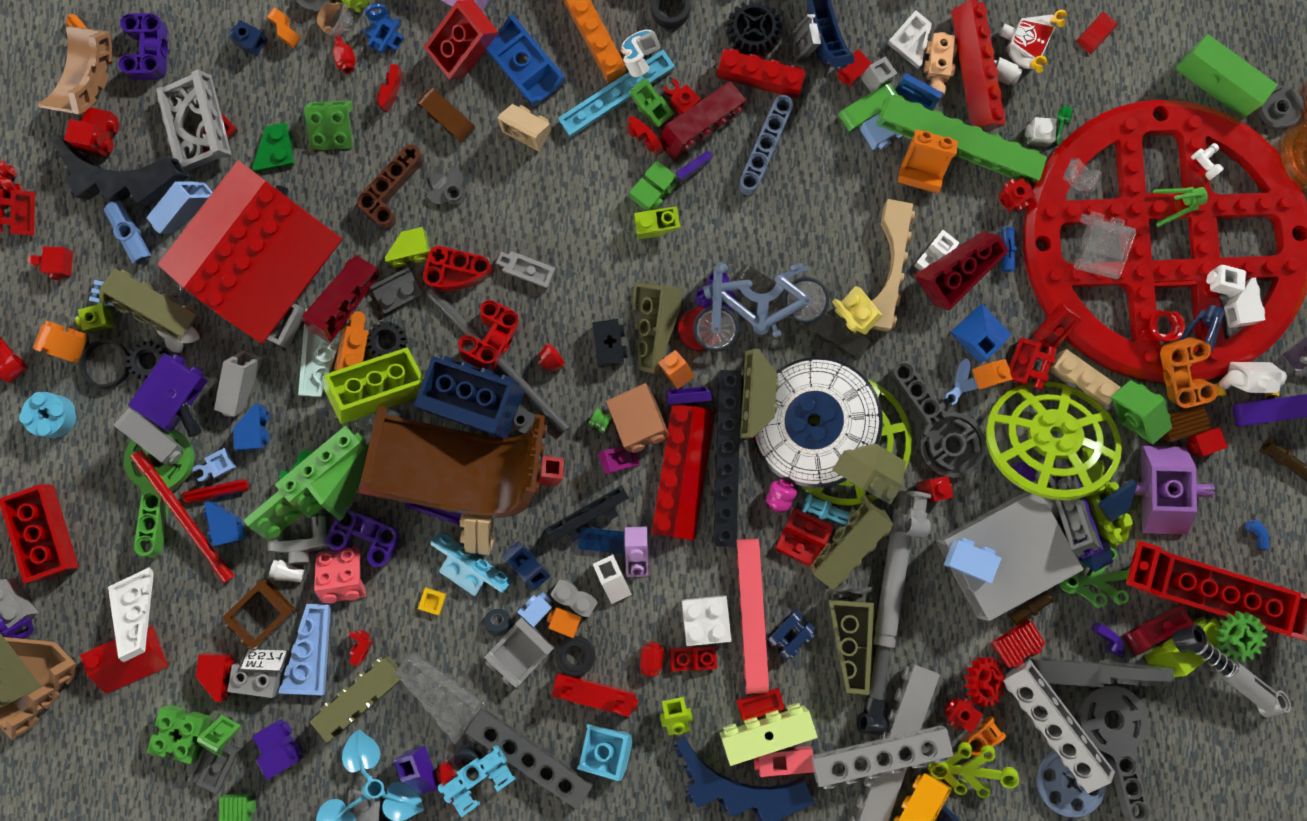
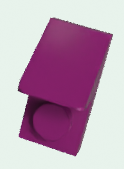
M624 446L598 453L604 474H612L640 465L637 452L629 453Z

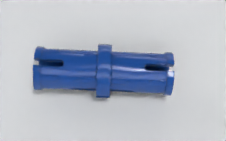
M1003 227L1000 229L1001 238L1009 252L1001 259V271L1012 272L1016 270L1015 252H1017V247L1014 245L1015 228Z

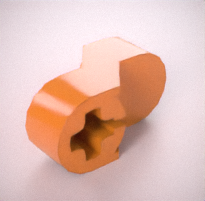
M273 7L266 18L277 27L278 37L290 47L295 48L301 37L290 29L289 18Z

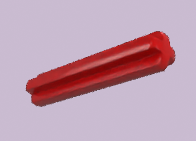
M246 479L183 492L182 498L184 503L189 504L248 491L249 485Z

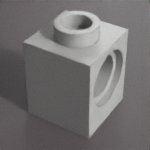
M885 56L869 65L861 79L872 93L883 85L891 83L897 72Z

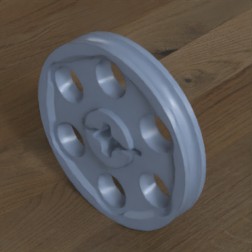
M1056 750L1049 753L1040 764L1037 772V788L1042 800L1049 808L1067 817H1081L1093 812L1102 802L1106 786L1099 788L1095 795H1089L1077 783L1076 779L1074 783L1080 791L1070 785L1067 787L1069 782L1066 776L1073 779L1075 778L1074 774L1069 768L1061 764L1060 756ZM1049 768L1055 771V777L1051 781H1047L1044 778V772ZM1053 791L1060 793L1061 797L1057 803H1051L1049 799ZM1075 798H1079L1082 801V807L1079 810H1073L1071 807V802Z

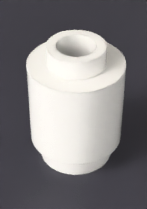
M1001 57L997 61L994 60L998 71V81L1006 85H1015L1022 73V69Z

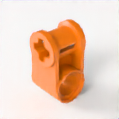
M989 716L977 724L973 733H967L962 738L961 743L966 742L970 744L972 740L976 739L977 747L972 750V756L976 757L981 754L983 746L990 745L993 747L1002 742L1006 735L1004 732H1000L994 723V718Z

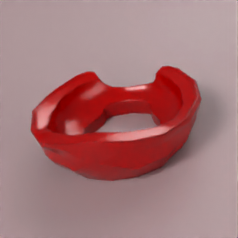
M1159 309L1151 317L1149 328L1151 334L1159 341L1170 342L1179 339L1183 335L1185 323L1179 312L1161 311ZM1159 316L1168 317L1171 323V331L1168 334L1164 335L1157 331L1156 322Z

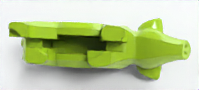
M1087 447L1082 448V464L1091 458L1094 450ZM1098 459L1086 471L1092 483L1103 476L1105 469L1103 460ZM1108 482L1100 490L1086 496L1098 534L1109 541L1111 548L1117 549L1119 544L1127 541L1133 522L1128 513L1124 514V516L1122 514L1113 522H1110L1102 512L1098 503L1119 488L1117 482Z

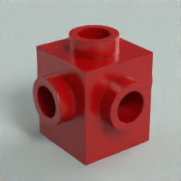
M1023 178L1018 181L1010 180L1003 185L1004 189L998 194L1001 204L1009 213L1015 209L1018 211L1030 205L1028 201L1034 197L1031 185L1025 182Z
M963 696L962 700L954 697L953 700L950 699L944 708L946 712L943 716L949 719L947 724L958 731L962 727L966 731L973 733L983 714L973 708L975 703Z

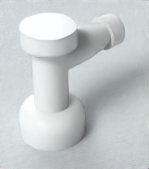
M1215 143L1205 151L1200 148L1191 156L1193 160L1196 159L1207 171L1205 176L1209 181L1224 169L1220 164L1214 165L1209 160L1219 150V146Z

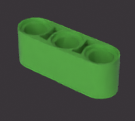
M891 83L883 85L846 107L838 114L849 133H852L853 129L856 127L860 128L864 122L878 115L883 101L889 95H898Z

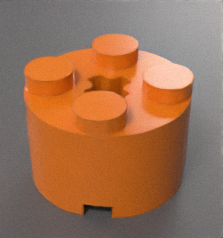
M46 320L40 327L33 349L79 363L88 340L86 338L87 334L71 328H67V331H64V326Z

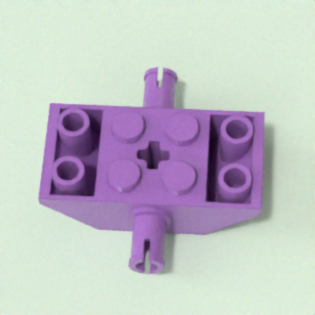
M1141 446V482H1136L1138 485L1134 495L1142 496V533L1188 534L1197 513V497L1213 498L1215 492L1205 490H1215L1214 485L1197 484L1196 466L1186 447Z

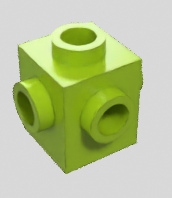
M684 697L662 701L664 713L660 714L662 727H667L668 736L689 732V722H692L693 718L691 708L686 709Z

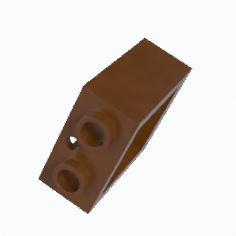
M262 579L222 618L226 622L225 626L233 633L236 632L241 638L240 642L246 648L254 650L265 643L298 610L268 579ZM261 592L281 615L255 639L235 616Z

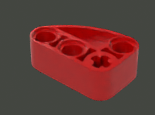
M435 246L429 251L423 279L432 289L441 291L461 290L474 286L488 278L492 273V266L484 256L443 246ZM440 254H442L444 259H440L438 262L436 256L440 257ZM459 259H466L464 266H456V262ZM479 264H487L485 271H476ZM434 274H439V280L431 283L430 277Z

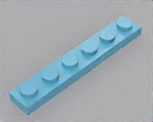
M661 50L646 60L650 69L645 75L632 77L628 72L560 116L558 121L568 136L571 138L632 98L628 91L643 78L648 79L652 85L675 70V65L665 51Z

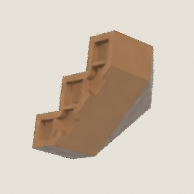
M4 637L42 686L38 690L0 707V727L11 739L34 727L39 721L37 718L38 714L44 708L49 709L60 696L58 691L64 683L70 684L75 678L76 663L56 642Z

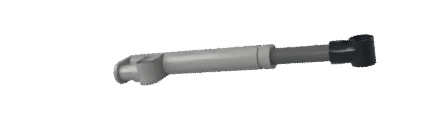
M899 491L895 498L892 518L893 525L890 531L875 626L876 633L873 639V644H876L870 692L869 696L865 697L863 713L858 715L856 722L860 733L883 735L886 731L887 723L883 716L885 706L883 694L890 649L895 648V636H897L912 537L925 538L930 532L931 524L927 519L926 505L927 499L931 498V494L916 491Z

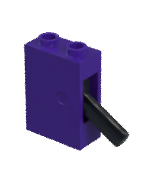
M164 354L128 405L165 430L173 431L181 420L190 438L196 437L202 431L190 406L208 380L202 377L204 373L194 366L189 368L184 365L186 361L180 356Z

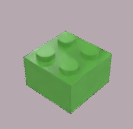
M1130 380L1111 396L1119 422L1149 443L1154 444L1172 429L1166 400L1161 395H1155L1150 392L1143 384H1137Z

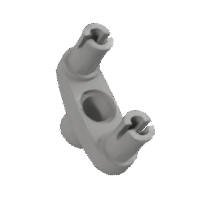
M312 517L313 537L311 539L286 541L282 531L278 537L273 538L270 542L268 541V551L288 553V564L309 563V552L328 547L326 534L327 517Z

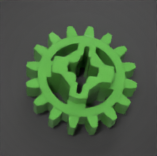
M1236 611L1235 617L1227 614V621L1219 620L1222 626L1215 627L1219 631V635H1215L1214 639L1220 641L1216 644V647L1222 650L1221 653L1234 661L1239 659L1242 662L1246 661V656L1253 660V653H1262L1259 647L1266 646L1262 639L1266 638L1267 634L1261 632L1266 627L1260 624V619L1247 612L1242 614Z

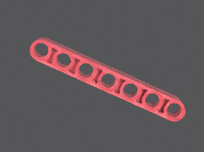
M759 539L737 540L738 553L736 555L737 568H739L738 586L741 596L739 601L740 612H742L741 632L743 634V657L745 658L746 694L768 693L769 680Z

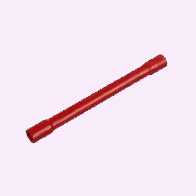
M141 449L132 454L130 458L150 481L211 564L212 569L222 583L234 577L235 575L219 557L155 470L154 465L144 451Z

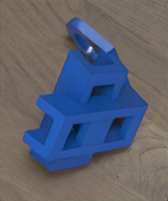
M384 4L368 6L365 9V13L371 23V27L368 31L363 30V33L370 38L367 44L383 54L387 48L396 52L404 39L403 35L397 33L401 26L400 19L396 18L394 20L390 18ZM373 9H381L377 12H370Z

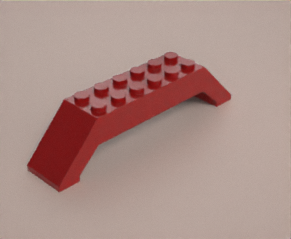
M1137 540L1126 585L1150 596L1227 619V614L1235 617L1236 611L1242 614L1247 612L1260 619V624L1266 627L1265 631L1307 642V594L1178 556L1159 546Z

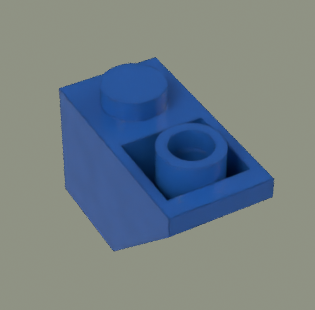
M254 404L233 427L234 450L267 449V444L270 442L269 431H266L269 412L265 409L264 405Z
M216 502L204 503L203 514L205 520L208 521L210 529L208 530V539L213 546H222L246 540L240 517Z

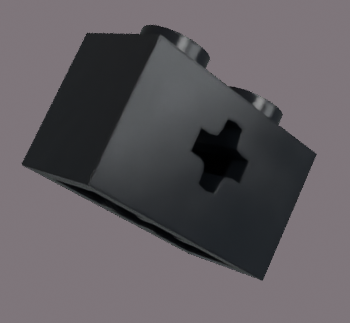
M618 319L592 322L598 367L623 365L624 359L628 358L626 345L622 346L621 338L625 337L623 324L619 325ZM609 338H612L613 342H617L613 344V348H609L608 344H605L608 343Z

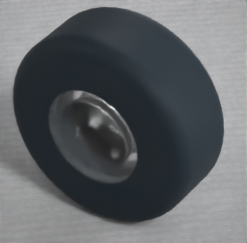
M503 609L491 610L484 619L485 629L494 636L504 635L511 627L509 613ZM500 619L501 623L495 624L494 621Z

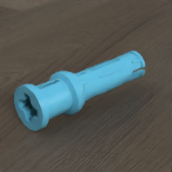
M810 493L807 495L802 507L803 512L808 511L818 515L820 519L829 518L843 525H847L850 518L848 516L850 512L832 506V503L828 500L822 501L817 499Z

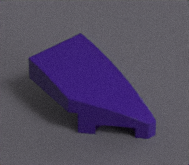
M1094 622L1090 630L1109 641L1106 650L1123 658L1125 649L1120 637L1105 625Z

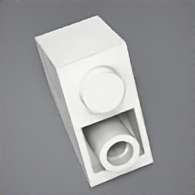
M1256 278L1245 281V291L1230 298L1225 305L1224 310L1229 328L1254 325L1265 320V309L1261 303L1260 288L1257 285Z
M614 554L593 564L611 604L632 595Z

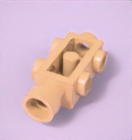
M945 32L934 33L931 41L927 42L925 54H929L928 61L925 60L923 66V73L927 74L926 80H931L929 86L943 93L941 97L945 96L946 86L944 82H948L949 78L954 76L955 64H952V60L957 52V44H954L955 36Z

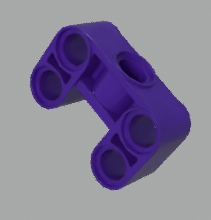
M153 13L125 14L120 19V27L132 39L140 40L139 54H127L119 59L118 66L120 70L132 80H158L163 78L166 74L168 55L167 26Z
M347 510L345 514L346 516L350 513L353 517V522L349 526L345 524L344 518L341 521L335 518L327 536V544L330 548L334 550L346 549L351 544L354 535L373 543L367 557L368 562L372 566L383 567L390 563L401 537L398 529L383 523L377 518L355 510ZM388 530L394 536L393 540L389 543L384 539V535ZM338 534L344 537V542L341 546H338L335 542ZM378 551H382L385 556L381 563L375 559Z

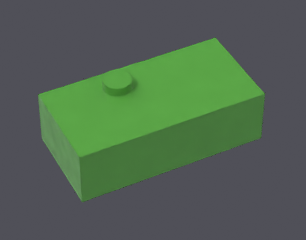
M1208 33L1186 53L1175 68L1243 119L1261 107L1278 86V84Z

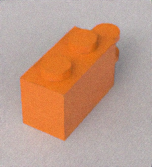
M357 311L352 313L348 326L342 327L334 370L363 362L369 331L364 330L365 315L363 312Z

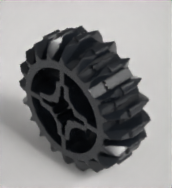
M750 0L749 5L743 1L741 8L736 6L734 13L731 12L728 18L730 20L726 21L728 28L725 33L729 36L728 43H733L732 48L737 49L740 47L739 52L742 54L745 50L747 51L746 55L754 52V55L759 56V51H761L765 56L767 50L772 52L774 45H778L779 38L782 36V31L780 30L782 29V22H779L780 14L774 15L776 12L775 8L769 10V4L766 3L762 6L761 0L757 4ZM740 20L745 28L742 35H740L737 29V24ZM766 22H768L771 29L769 36L765 34L763 29Z

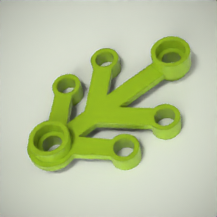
M966 742L960 743L958 751L954 752L952 757H948L946 762L934 763V761H930L928 763V770L931 775L936 779H945L958 795L967 793L968 782L977 791L979 797H989L991 794L990 785L986 782H980L976 777L1000 780L1002 786L1009 789L1019 785V774L1012 767H1005L1002 771L978 768L985 762L995 759V749L990 745L983 746L981 754L963 765H955V763L963 758L971 757L972 747ZM953 774L961 775L965 780L957 779Z

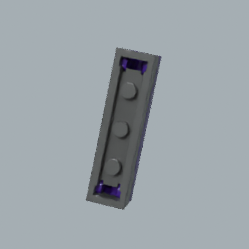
M1068 464L1058 467V469L1071 468ZM1078 474L1067 477L1050 475L1049 477L1052 489L1070 490L1082 488ZM1086 497L1073 500H1056L1071 550L1082 559L1104 551Z

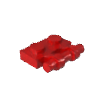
M0 188V233L3 232V224L10 225V234L34 235L35 191L11 189V198L3 197V189ZM3 205H10V217H3Z
M1020 337L1009 365L1011 381L1027 385L1029 379L1034 378L1036 381L1033 387L1042 390L1044 383L1048 381L1049 369L1055 363L1056 357L1054 356L1057 349L1049 346L1047 352L1043 353L1040 352L1042 343ZM1037 360L1043 362L1040 371L1033 370Z

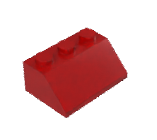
M148 626L145 652L125 662L118 658L116 639L80 654L87 676L105 694L169 667L153 626Z

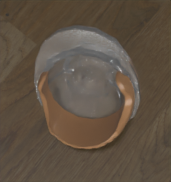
M344 2L326 3L317 15V25L327 36L343 37L353 28L354 18Z

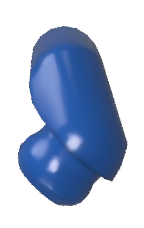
M1259 520L1247 521L1246 531L1255 532L1257 535V548L1270 549L1269 533L1265 526Z

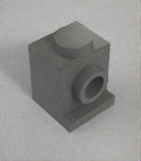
M519 407L511 428L523 434L531 428L536 415ZM520 416H523L525 418V421L522 424H518L517 419Z

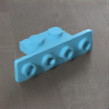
M439 532L432 539L430 544L447 555L439 572L472 595L476 596L485 582L501 593L511 584L512 579L504 572L499 571L477 555L466 553L464 546L453 540L451 536Z

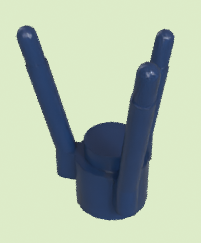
M1209 305L1206 311L1200 310L1198 316L1176 341L1184 339L1202 319L1203 325L1210 328L1205 342L1207 344L1210 343L1212 352L1225 311L1214 305Z

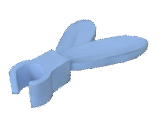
M964 359L960 363L956 374L955 387L943 395L942 399H947L948 395L953 397V401L949 403V406L956 404L963 392L978 388L975 377L968 379L971 367L969 359Z

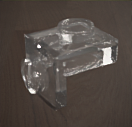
M1071 159L1063 178L1075 191H1095L1102 173L1100 170H1089L1080 159Z

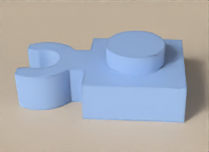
M223 448L204 458L207 463L206 465H196L192 470L193 472L203 470V476L197 480L198 482H205L210 478L211 474L214 478H218L235 469L236 466L228 450Z

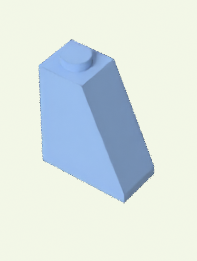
M175 182L147 216V219L160 234L174 233L196 215L213 192L204 182Z

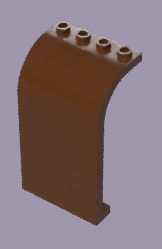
M378 406L358 493L484 518H504L519 514L529 506L533 495H538L540 482H536L537 476H540L542 470V463L539 462V457L543 456L545 444L541 442L547 432V425H544V415L536 414L531 428L526 433L506 440L386 415L387 407Z

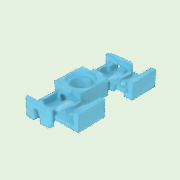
M493 746L494 750L481 760L476 758L456 772L458 776L446 785H438L439 792L445 796L444 800L447 803L452 802L461 817L480 805L479 801L472 800L469 795L471 793L469 789L489 776V779L492 778L496 783L494 787L497 792L516 779L507 766H503L507 762V758L499 746ZM470 767L478 770L479 776L475 781L469 780L467 777V770Z

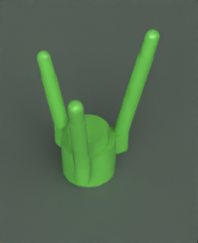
M1205 188L1154 189L1153 193L1155 194L1184 193L1176 195L1174 199H1183L1184 204L1189 205L1188 208L1163 219L1156 225L1159 227L1191 211L1198 210L1199 205L1205 204L1208 199Z

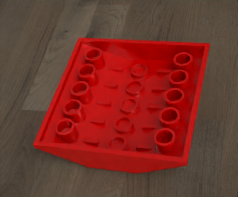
M237 160L157 265L184 289L217 314L263 344L339 246L343 238Z

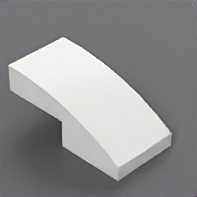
M942 230L914 266L921 271L954 250L959 242Z

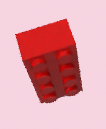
M39 484L0 498L1 511L23 584L38 583L79 568L54 485Z

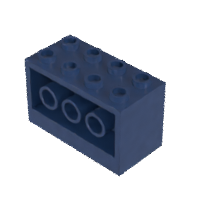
M441 355L440 358L432 356L414 406L430 414L507 440L514 417L517 414L525 390L519 387L520 383L513 381V378L505 375L493 374L494 372L484 368L479 370L471 364L462 361L458 363L444 355Z

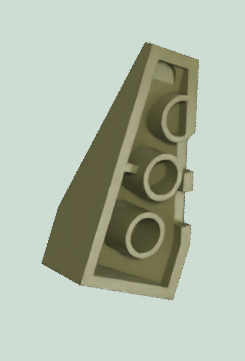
M639 282L634 283L632 307L633 311L638 310L639 322L634 323L635 330H639L641 340L637 343L639 370L650 373L658 372L660 367L658 362L664 356L680 312L683 288Z

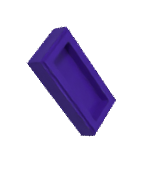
M708 386L680 388L678 390L670 389L666 391L668 405L712 400L711 391Z

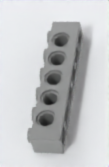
M1031 660L1010 670L1003 680L1007 690L1013 693L1019 701L1021 709L1028 713L1033 720L1034 726L1047 738L1049 746L1056 750L1064 766L1069 768L1074 774L1077 783L1088 794L1110 784L1115 771ZM1025 687L1030 688L1033 692L1027 691ZM1039 706L1044 707L1047 711L1042 710ZM1053 725H1057V726H1059L1061 729H1057V728H1055Z
M940 725L810 755L816 783L819 787H823V789H830L836 787V783L844 781L846 784L856 783L861 777L867 776L868 779L880 777L881 773L887 771L893 774L902 772L903 768L912 766V768L924 767L925 763L934 761V763L946 762L948 757L953 756L947 728ZM929 742L931 745L929 752L922 753V745ZM902 748H908L909 750L908 756L905 758L899 757V752ZM880 753H886L887 755L884 763H877V756ZM858 758H864V766L859 769L855 768V761ZM836 763H841L843 765L842 771L837 774L832 773V767Z

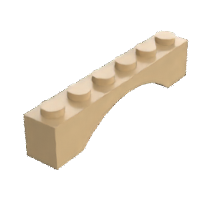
M887 199L883 207L880 225L889 242L891 262L887 281L878 296L872 300V303L883 315L871 328L873 330L889 332L896 325L897 315L894 314L895 306H899L901 294H898V289L904 281V273H901L908 258V252H905L906 244L909 245L912 234L909 231V225L913 223L915 211H912V203Z

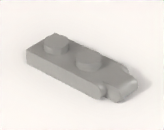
M510 251L509 254L500 252L495 263L503 267L502 272L546 289L549 288L556 271L555 267Z

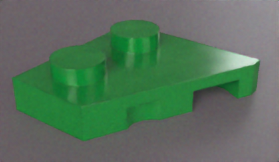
M280 123L265 126L253 163V171L260 172L295 165L288 124Z

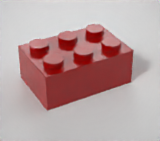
M473 0L456 1L427 41L424 49L449 80L463 78L469 73L499 32Z

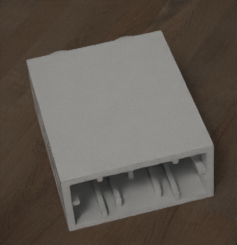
M1026 491L935 540L945 560L953 540L961 541V538L975 542L974 546L982 549L983 546L996 551L995 555L1002 558L992 584L951 569L978 619L990 621L1084 570L1077 559L1079 556L1071 550L1067 535L1063 534L1056 521V518L1060 517L1056 500L1039 497Z

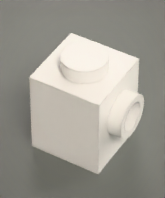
M1035 117L1026 126L1027 146L1049 147L1056 140L1057 119Z

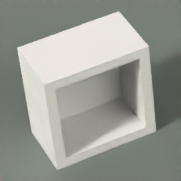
M727 596L681 600L687 646L731 642Z

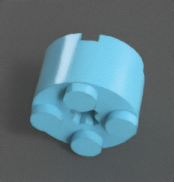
M36 392L24 403L19 420L34 435L56 438L66 435L76 423L75 407L64 396L49 392Z

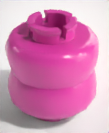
M780 479V481H774L771 484L770 492L766 496V502L770 509L778 513L791 509L793 499L797 495L793 483Z

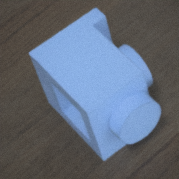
M542 592L538 597L533 595L525 603L527 609L520 608L518 613L535 627L553 607L551 602L553 600L545 592Z

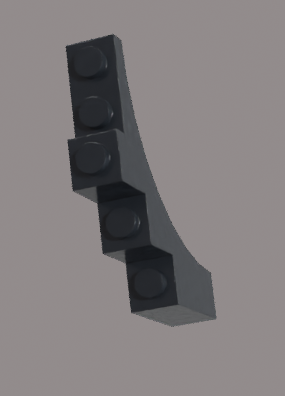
M56 134L50 139L55 146V152L64 161L65 169L71 174L65 180L69 185V191L76 198L90 200L100 193L106 201L116 202L119 200L124 201L130 196L136 204L150 207L161 199L175 182H183L189 178L179 160L169 156H164L156 162L139 169L113 171L106 170L91 162L77 148L65 141L64 136Z

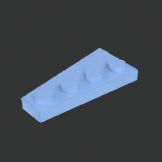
M306 604L298 629V636L291 651L292 655L286 667L285 677L280 686L279 694H325L331 604Z

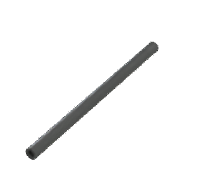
M436 289L429 293L428 298L465 335L474 336L481 341L484 340ZM486 355L489 360L493 359V357ZM501 358L496 367L505 376L513 378V381L520 383L519 387L525 390L524 396L561 434L569 429L570 426Z

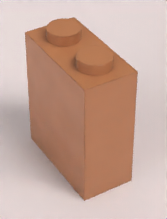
M646 383L606 401L622 444L629 453L639 452L650 443L662 442L665 439L664 437L669 435L653 393Z

